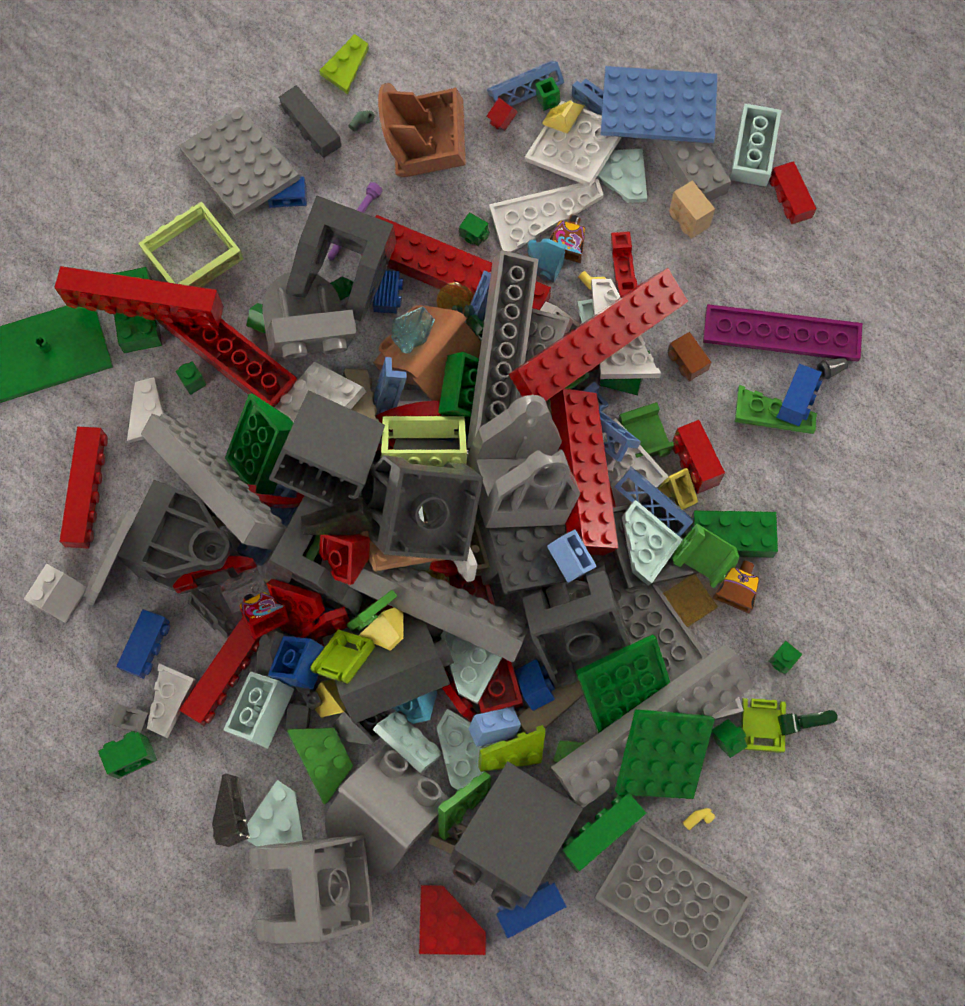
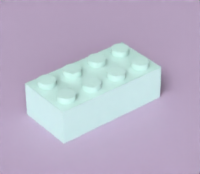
M744 103L739 122L730 180L767 187L771 176L782 110Z

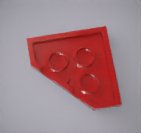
M271 579L266 583L270 595L285 605L289 622L280 626L283 632L299 636L304 628L325 611L322 598L316 592L275 579Z
M345 607L322 614L319 617L320 621L316 625L311 623L302 630L303 634L299 638L312 639L324 646L323 637L336 633L338 630L348 628L346 624L350 622Z
M421 885L419 954L486 955V931L443 885Z

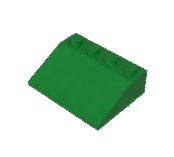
M250 393L248 394L225 459L245 484L256 485L257 494H274L278 483L269 480V477L292 428L293 421L287 415Z

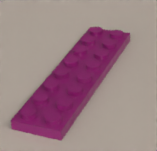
M707 304L703 343L831 359L845 358L848 361L859 362L861 359L863 323Z

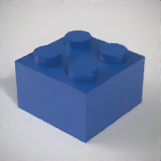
M283 636L268 676L288 686L313 689L318 673L316 674L311 671V665L325 647L312 639Z

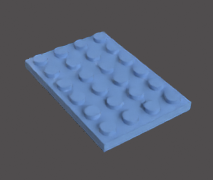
M605 66L600 135L714 143L717 74Z

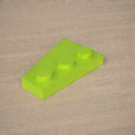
M354 34L319 70L320 75L348 94L350 85L355 80L356 72L369 49L368 43Z
M544 726L536 727V731L529 734L525 732L517 735L518 738L508 742L503 740L480 749L478 760L480 772L503 769L507 762L516 767L542 763L545 739Z

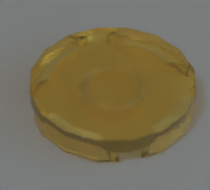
M453 282L440 289L437 294L436 303L438 308L452 310L454 305H461L464 314V307L471 304L474 296L469 288L460 285V283Z

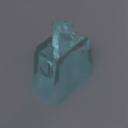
M422 306L393 319L391 338L403 353H411L413 348L427 341L435 319Z

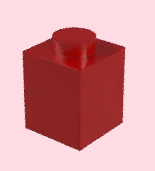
M498 98L486 117L491 120L489 124L496 129L501 127L506 130L518 111L501 98Z

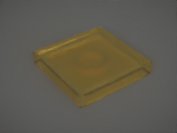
M695 574L687 577L663 593L687 628L718 608Z

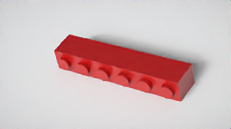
M77 426L59 541L65 547L89 549L90 542H93L94 539L92 527L97 519L95 507L100 499L98 487L102 483L101 467L105 464L104 447L108 444V436L99 427Z
M243 617L179 710L202 726H205L206 723L209 724L216 714L214 711L218 705L221 706L228 696L227 692L231 687H235L239 681V674L242 670L247 669L251 663V656L254 652L258 651L261 636L253 640Z

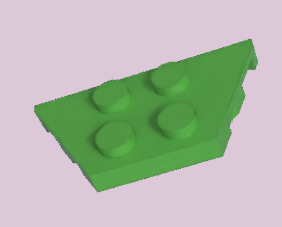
M335 728L287 729L286 731L322 803L326 804L353 767Z

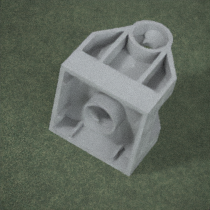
M528 395L515 400L507 410L480 427L477 431L467 456V466L483 476L478 505L485 528L565 525L580 496L578 485L570 471L565 454L562 450L558 451L562 443L559 432L551 419L545 399L540 396Z
M364 835L320 838L249 848L251 868L268 870L291 868L295 913L270 915V918L255 919L257 940L268 941L274 944L321 942L373 926Z

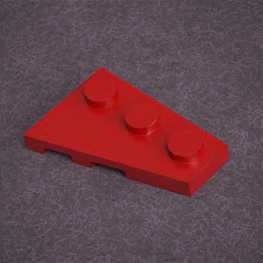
M444 667L450 684L442 687V689L460 714L472 722L474 715H477L476 711L472 708V703L469 699L458 694L455 681L449 679L450 673Z

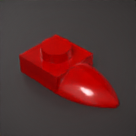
M452 560L433 561L429 569L435 572L443 573L446 577L459 574L458 568Z

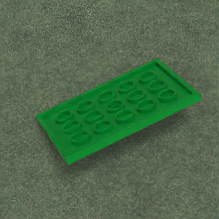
M66 305L0 326V403L113 368L97 311H90L83 307L71 308Z

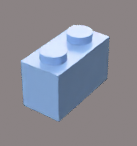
M576 530L559 537L547 545L568 583L597 567Z
M509 707L474 715L469 731L476 747L515 738L521 723L514 708Z

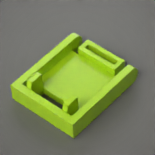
M338 630L312 663L311 671L348 684L375 648L372 639ZM347 642L355 644L358 651L344 646Z
M743 698L742 707L744 711L741 712V728L746 734L745 741L748 746L743 750L784 753L785 735L782 736L777 716L786 714V701H780V710H777V700L752 698L750 707H748V699ZM754 738L773 739L772 746L753 745Z

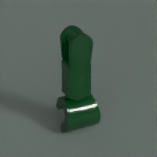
M454 305L452 307V310L463 314L461 305ZM466 305L463 314L467 318L465 320L466 324L482 341L484 323L474 314L473 306Z
M833 710L800 716L794 713L777 716L782 736L799 732L801 729L828 725L836 722L838 719L837 713Z

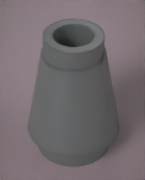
M845 358L822 360L817 365V370L822 372L820 377L826 379L848 368V362Z

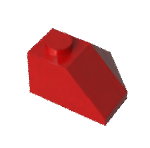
M321 532L320 555L331 566L332 571L330 573L333 578L349 585L354 584L369 560L370 538L357 533Z

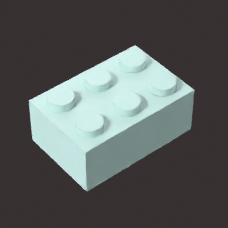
M250 671L224 727V731L268 749L294 689L278 680Z

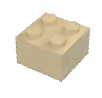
M693 180L674 191L669 213L674 220L678 221L682 231L692 239L710 228L715 208Z

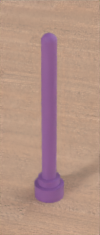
M374 182L369 183L366 188V197L357 211L364 213L371 201L380 196L383 189ZM334 244L328 254V259H335L342 247Z

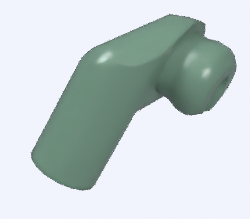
M370 110L360 111L354 116L348 127L352 131H356L360 124L372 122L375 115Z

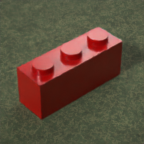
M792 161L774 167L769 182L776 190L778 202L782 203L784 207L785 217L790 220L791 224L813 218L817 208L795 162Z

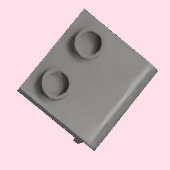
M291 272L281 275L272 282L265 293L262 305L268 343L267 351L271 358L283 356L284 359H296L313 352L323 351L324 354H336L348 350V346L356 335L353 310L342 311L339 296L326 279L317 275L305 298L295 297L286 293Z
M385 745L339 788V794L329 808L325 819L327 838L364 835L368 876H382L391 872L398 865L407 850L438 819V807L440 804L450 798L441 791L436 782L425 778L397 751Z

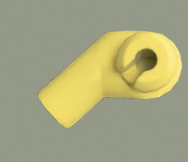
M583 271L578 276L590 290L592 279H606L605 277H590L586 271Z
M709 808L700 809L687 817L683 824L688 830H691L702 819L709 824L715 819V815Z

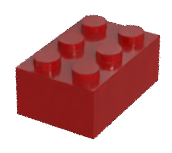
M700 420L677 428L672 440L674 443L673 452L679 455L682 470L688 469L696 493L699 494L719 486L725 471Z

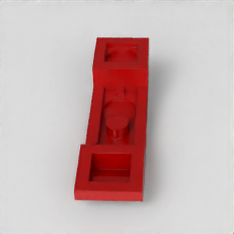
M630 231L611 233L613 268L620 298L638 286L637 279H635Z
M422 401L405 404L376 415V419L383 423V416H442V414L438 413L440 402Z
M247 484L249 486L248 489L258 495L259 501L268 507H299L305 496L298 492L296 498L257 494L256 485Z
M228 556L222 568L212 571L203 569L184 574L172 586L179 594L197 588L196 579L232 567L239 574L257 568V564L253 558Z

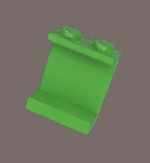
M657 402L619 415L618 421L629 433L641 441L640 445L651 457L657 455L664 457L671 453L670 451H672L674 443H669L658 415L660 408ZM641 452L635 454L636 458L643 456Z
M697 523L672 554L675 565L681 567L685 563L709 578L710 586L713 588L725 579L726 573L730 568H734L739 561L736 547Z

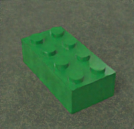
M147 267L112 273L152 280ZM122 313L114 314L118 345L123 353L162 346L157 319L148 320L142 316L129 317Z
M694 510L691 516L693 518L691 530L696 523L736 547L739 557L774 558L778 552L776 512Z
M630 793L626 796L619 795L610 803L613 806L611 809L608 810L605 807L594 817L597 821L593 824L587 822L579 829L578 833L580 835L576 839L571 836L562 844L563 850L560 853L576 873L580 872L646 814Z

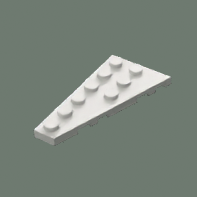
M595 179L591 187L577 183L489 204V210L501 250L508 252L516 251L526 245L529 240H534L556 227L559 221H566L571 215H576L603 199V192L599 179Z
M611 279L591 280L594 315L618 300L620 295ZM641 335L599 364L600 379L660 378L661 372L659 368H656L653 362L654 359L648 353Z

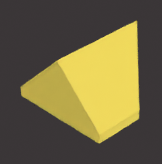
M570 100L550 109L542 123L547 127L568 134L585 105L573 103Z
M687 468L667 477L658 487L668 498L673 497L675 504L682 510L698 503Z
M394 607L382 612L358 636L372 639L374 644L391 651L403 640V611Z
M331 679L320 682L315 692L318 693L322 705L315 708V711L321 719L325 716L343 713L346 708L339 696L335 680Z

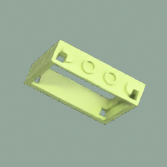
M203 202L190 207L188 211L176 216L173 221L161 226L156 232L146 236L144 240L138 243L144 255L165 282L174 283L151 252L203 218L229 250L178 284L203 287L243 260L241 250Z
M383 416L382 424L385 427L382 433L381 458L384 455L403 457L410 464L443 467L447 462L467 465L464 416ZM389 438H459L460 450H388Z

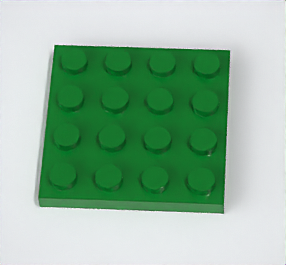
M653 634L575 671L597 734L671 683L657 638Z
M635 709L615 792L618 795L630 793L633 796L694 799L715 719L708 715Z

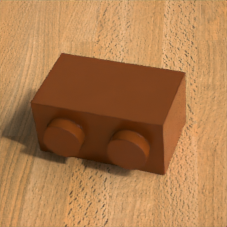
M690 332L669 344V358L677 363L681 375L689 381L709 370L712 362Z

